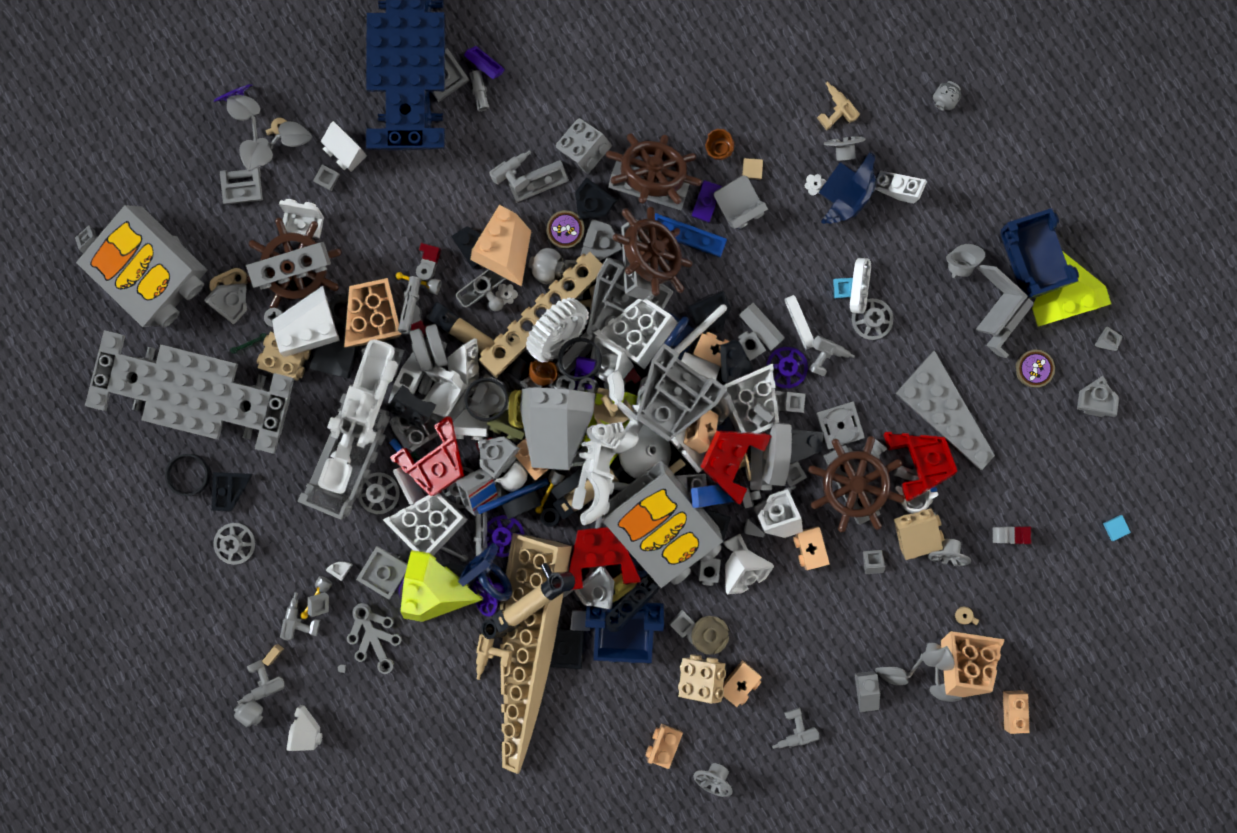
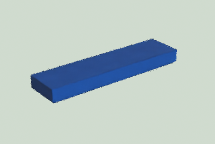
M655 213V220L665 225L670 231L674 228L680 229V234L675 237L678 243L721 258L727 241L726 238Z
M719 484L691 488L693 508L734 502L722 490Z

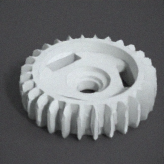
M569 297L558 301L556 305H552L549 310L547 309L543 315L541 314L542 317L536 320L537 323L532 326L533 329L527 337L526 345L531 355L541 362L553 361L554 358L558 359V354L563 344L572 338L579 337V335H582V330L586 329L585 325L588 323L589 312L585 306L575 298Z

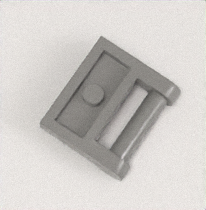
M255 168L250 172L248 170L220 171L223 204L263 201L260 168ZM253 177V181L228 183L229 179Z

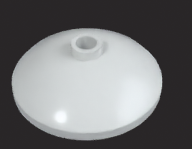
M644 424L637 434L638 443L633 448L618 454L624 470L635 479L639 478L661 460L668 466L671 459L669 441Z

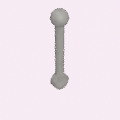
M443 546L440 548L441 550L455 557L460 558L462 562H466L468 559L466 555H460Z

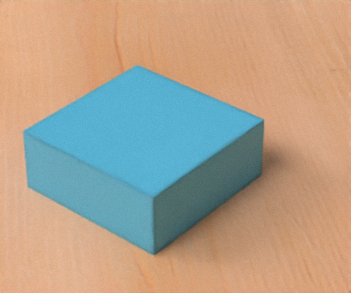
M853 278L833 279L834 299L851 298Z
M1122 515L1103 523L1111 541L1131 533Z

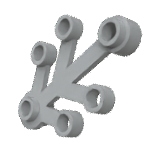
M360 603L352 611L355 622L351 633L347 636V642L355 644L359 641L358 633L363 624L366 631L360 648L355 653V659L358 662H363L367 658L366 651L371 641L379 659L377 665L379 672L388 674L393 670L394 663L390 658L386 657L378 638L390 642L393 646H397L401 643L402 637L399 634H390L374 628L371 621L381 623L384 628H390L393 626L394 620L390 616L383 617L375 614L369 605ZM361 609L365 610V616L359 614ZM385 619L391 620L390 626L385 625ZM351 635L356 636L355 642L350 640ZM394 636L399 638L398 643L393 642L392 638ZM359 652L364 654L363 659L358 658ZM384 662L389 663L390 667L388 669L383 667Z

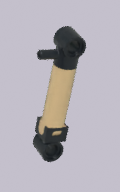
M438 302L434 304L426 316L427 319L465 344L474 338L477 339L479 354L488 347L490 349L495 344L493 339ZM502 349L495 352V357L499 359L506 355V352ZM518 356L505 371L521 381L528 372L530 364Z
M617 455L609 467L611 475H614L612 481L619 482L629 475L622 467ZM589 480L586 481L584 487L586 494L583 506L594 499V489ZM575 489L554 502V508L548 507L541 512L540 520L545 526H555L559 522L560 517L564 520L578 510L572 507ZM549 511L553 512L556 516L553 522H548L545 519V514Z
M543 563L541 568L547 580L507 609L495 613L491 616L492 619L484 621L481 627L483 636L486 639L505 637L508 632L520 626L519 623L563 592L572 590L575 585L573 574L567 571L552 573L548 563Z

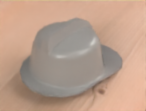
M964 244L955 248L946 256L952 278L970 276L976 266L984 260L985 252L982 248L973 244Z

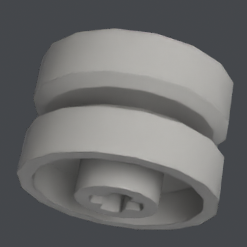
M436 324L426 326L428 339H424L420 329L410 331L412 349L422 372L432 369L430 358L432 356L438 367L448 365Z

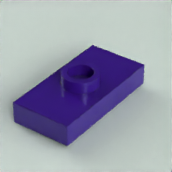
M477 46L468 49L464 54L467 59L476 65L478 70L485 72L492 79L502 75L505 70Z
M704 180L691 217L709 223L717 202L713 194L722 186Z
M578 356L576 358L574 377H583L591 373L596 366L597 360ZM575 381L574 390L577 391L580 381ZM590 383L585 385L587 391L588 389H592V385H590Z

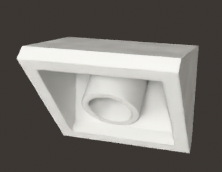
M595 336L594 344L599 348L602 356L601 367L595 376L608 383L607 377L612 372L618 370L624 379L634 367L625 352L601 337ZM593 346L591 359L598 361V354Z

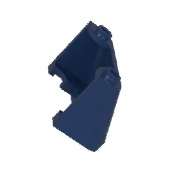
M1052 208L1010 221L1001 229L1002 241L1018 286L1030 300L1079 281L1077 268L1071 264L1067 265L1055 232L1057 224H1059V218Z

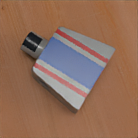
M478 469L456 481L463 506L474 516L478 514V506L494 500L498 495L495 487L498 482H494L496 479L483 469Z

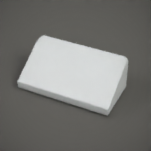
M402 467L393 470V473L409 504L412 505L425 496L420 486L414 481L415 479L408 473H405L401 469Z

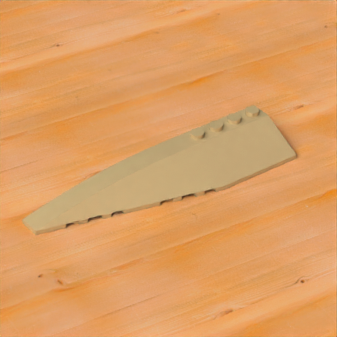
M513 533L506 569V576L512 586V596L507 601H501L500 610L507 609L547 580L541 568L543 563H548L552 573L568 571L572 546ZM563 593L519 623L520 626L512 632H508L503 637V644H500V649L513 651L510 666L504 667L501 665V694L504 695V704H501V712H504V723L502 724V732L504 733L502 768L516 774L520 773L543 697L554 648Z

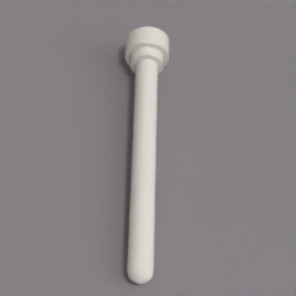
M720 305L673 350L680 354L727 310L726 305Z

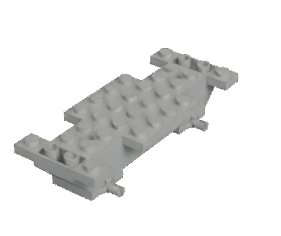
M104 330L85 406L106 411L110 394L115 393L134 398L132 410L140 412L142 401H146L142 421L213 439H219L223 421L245 426L242 438L251 439L253 428L258 429L259 433L255 449L273 454L276 453L291 398L290 394L294 378L274 373L270 390L264 388L267 376L259 374L256 385L248 386L235 383L237 363L165 345H160L156 361L153 360L156 348L147 347L145 358L123 355L121 351L125 335ZM134 373L138 376V380L135 383L131 379ZM246 401L251 403V409L248 412L244 410V403Z

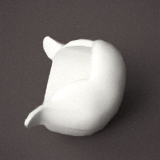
M515 460L510 466L509 471L502 478L494 480V482L500 483L505 490L513 492L524 485L528 472L519 461Z
M896 486V491L904 496L902 487ZM928 490L911 501L907 502L905 499L902 503L903 508L912 514L925 510L933 502V498L938 496V492Z

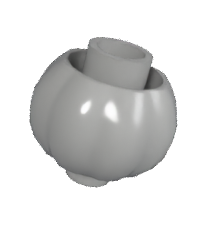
M544 248L535 257L532 256L530 258L529 268H532L533 276L540 283L552 284L559 277H563L562 274L565 272L566 264L563 262L562 256L555 249Z

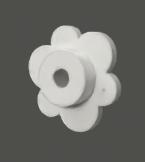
M819 174L815 176L808 175L806 178L807 183L804 186L808 189V193L814 196L820 191L826 180L821 179Z
M500 284L498 287L499 291L495 294L496 297H500L503 300L504 305L506 303L512 304L513 299L518 296L517 291L513 289L511 284Z

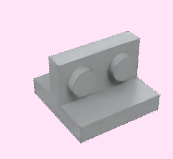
M376 546L356 580L390 600L404 578L408 564L400 560V556L397 554H390Z

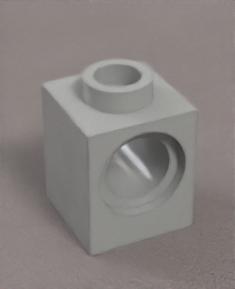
M746 331L738 337L749 361L766 351L754 331L750 334ZM747 340H752L755 343L754 350L746 349L745 342Z
M713 558L707 562L700 559L698 580L702 581L703 585L713 586L714 582L718 583L720 558ZM711 566L714 568V574L709 577L705 576L704 569Z

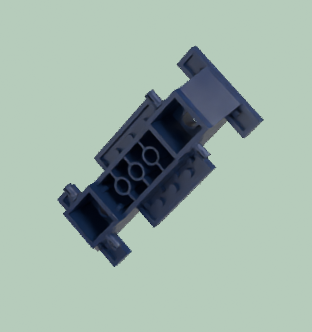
M378 0V8L386 9V13H367L366 90L367 92H386V114L378 113V122L386 121V128L366 129V148L368 150L445 149V129L430 128L432 121H443V113L431 112L429 98L430 91H445V13L431 12L432 8H443V0ZM405 107H410V113L403 115L402 110Z

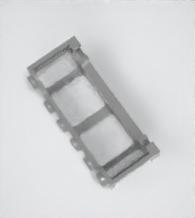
M344 393L340 400V403H342V405L338 409V412L342 411L343 404L346 398V394ZM379 409L373 426V431L377 432L373 444H365L363 448L357 446L359 438H354L350 453L351 463H348L352 466V472L346 490L341 494L326 490L318 485L325 461L328 458H332L331 454L337 450L344 434L340 431L338 439L331 437L330 433L312 478L306 485L305 493L301 492L298 502L340 520L348 517L356 498H360L363 492L361 485L363 480L367 481L371 470H369L371 462L374 463L378 456V452H376L377 447L384 442L386 435L383 433L390 420L389 412Z

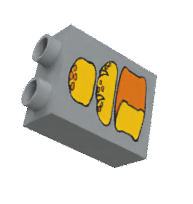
M124 205L76 262L142 327L160 325L162 328L169 326L180 313L175 308L184 297L187 300L192 299L202 290L204 283L200 278L207 271L142 206Z
M663 460L608 501L610 502L608 514H602V521L661 588L670 581L674 585L682 582L691 571L690 566L700 559L704 562L713 559L721 550L720 544L723 540L718 525L702 507L693 508L690 492Z

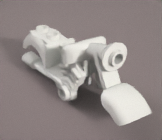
M375 339L368 342L354 384L349 385L342 411H339L335 418H330L327 428L331 429V437L338 439L340 431L344 434L337 450L331 454L332 458H328L325 461L318 481V485L321 488L335 493H344L352 472V466L348 463H351L350 453L354 438H359L357 446L363 448L365 444H373L377 433L373 431V426L388 384L392 382L398 367L397 362L392 361L394 355L392 345Z
M618 370L612 372L607 377L609 397L630 421L626 429H624L622 422L607 425H591L587 428L586 434L591 440L582 443V446L588 448V452L579 454L580 457L586 460L582 467L579 485L575 488L572 501L573 509L580 510L583 508L586 494L584 487L586 478H588L594 489V501L588 510L581 514L580 520L582 525L596 521L602 514H608L610 502H608L609 494L612 495L614 490V483H612L614 475L610 473V461L615 454L623 453L638 443L637 434L643 423L636 419L640 402H637V405H632L633 412L622 403L624 381Z

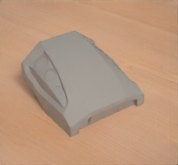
M395 416L389 421L394 434L402 446L408 449L409 453H412L439 435L434 427L437 422L431 417L421 428L419 426H412L403 417Z

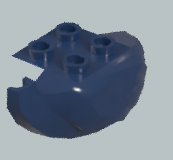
M871 151L856 172H853L840 162L818 193L834 203L821 223L831 224L848 221L855 217L867 204L876 187V176L873 170L875 155Z

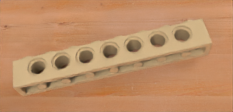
M591 252L587 255L583 253L576 260L577 264L573 268L569 267L562 274L564 277L559 282L555 280L549 286L550 291L546 295L542 293L535 300L536 304L532 308L528 307L522 312L521 315L523 317L518 322L514 320L507 327L509 329L508 332L504 335L501 333L493 341L495 344L490 349L487 347L480 353V363L495 378L527 349L526 342L530 331H524L522 326L525 323H531L534 326L537 323L536 320L540 319L536 312L540 309L549 310L552 305H555L550 302L551 297L558 296L561 301L569 297L577 300L596 281L597 274L603 264ZM584 269L588 272V275L585 278H581L577 272ZM566 283H572L575 288L572 291H567L563 286ZM517 336L520 341L516 345H511L508 342L509 338ZM499 349L506 352V355L501 359L495 357V352Z

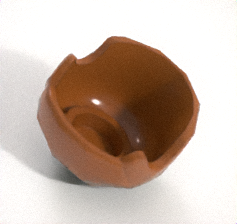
M715 129L708 134L705 147L710 157L715 160H724L732 154L734 141L731 134L725 129Z
M536 359L530 364L529 376L537 385L548 386L557 379L558 369L554 362L550 360L548 362H541Z

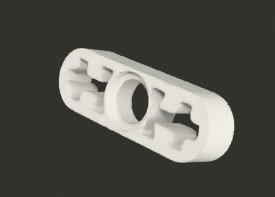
M858 258L855 262L850 299V310L852 313H864L866 310L871 273V261L868 258Z
M792 295L785 298L786 306L803 346L806 350L812 348L814 339L796 297Z

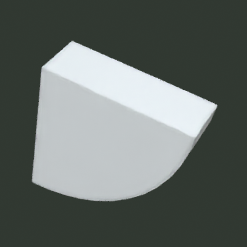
M741 534L723 542L731 551L748 550Z
M345 561L337 562L330 565L326 571L343 581L353 564Z

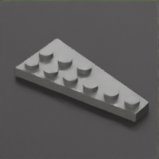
M933 351L895 394L974 465L983 470L995 455L936 352Z

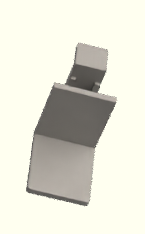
M979 264L976 268L1003 292V295L976 330L993 335L986 346L996 355L1007 358L1009 354L1001 346L1033 306V302L997 267Z

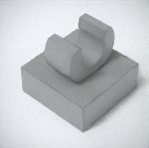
M760 402L754 407V412L757 414L752 419V422L757 426L763 420L770 423L774 418V413Z
M746 487L747 491L743 502L745 508L754 506L753 500L762 497L760 490L750 492V488Z

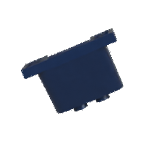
M621 601L612 602V609L594 606L586 607L585 627L595 628V661L652 663L653 632L663 631L664 603H646L618 632L609 631L606 628L605 620L607 615ZM626 605L622 607V611L629 613L632 611V607ZM618 619L616 621L611 620V624H618Z

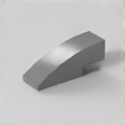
M773 422L770 431L771 438L763 455L766 464L761 479L769 485L785 486L791 459V425Z

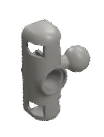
M488 269L456 293V298L464 308H468L486 296L489 300L490 309L498 312L502 310L504 302L500 297H495L492 290L506 280V278L495 272L492 274ZM482 281L488 283V287L483 291L477 288L478 284ZM466 289L467 293L461 296L460 292Z

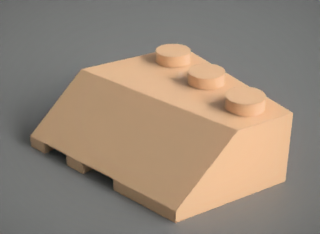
M499 205L473 247L471 260L522 286L531 230L516 213Z
M388 278L349 286L344 348L367 345L370 340L374 339L385 341L401 336V333L397 331L399 322Z
M949 632L941 640V648L948 646L955 662L952 670L944 671L946 695L968 697L991 693L995 683L996 667L1000 660V650L1004 639Z

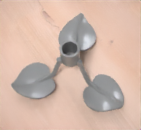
M234 95L227 98V111L233 118L242 121L249 118L252 120L254 140L244 141L239 149L241 160L248 172L264 166L272 160L273 154L271 149H273V145L279 138H281V142L284 145L290 147L301 146L312 139V135L302 125L291 121L284 122L279 126L278 132L280 134H277L271 143L265 138L258 139L254 115L260 113L258 103L244 95Z
M928 643L926 651L921 654L920 659L909 673L897 667L875 668L877 674L886 682L893 685H905L908 683V678L913 675L921 662L924 661L926 665L935 667L936 685L930 686L931 694L937 699L947 702L962 700V697L946 695L945 684L939 682V669L948 671L952 670L955 665L953 655L948 646L941 648L936 643Z

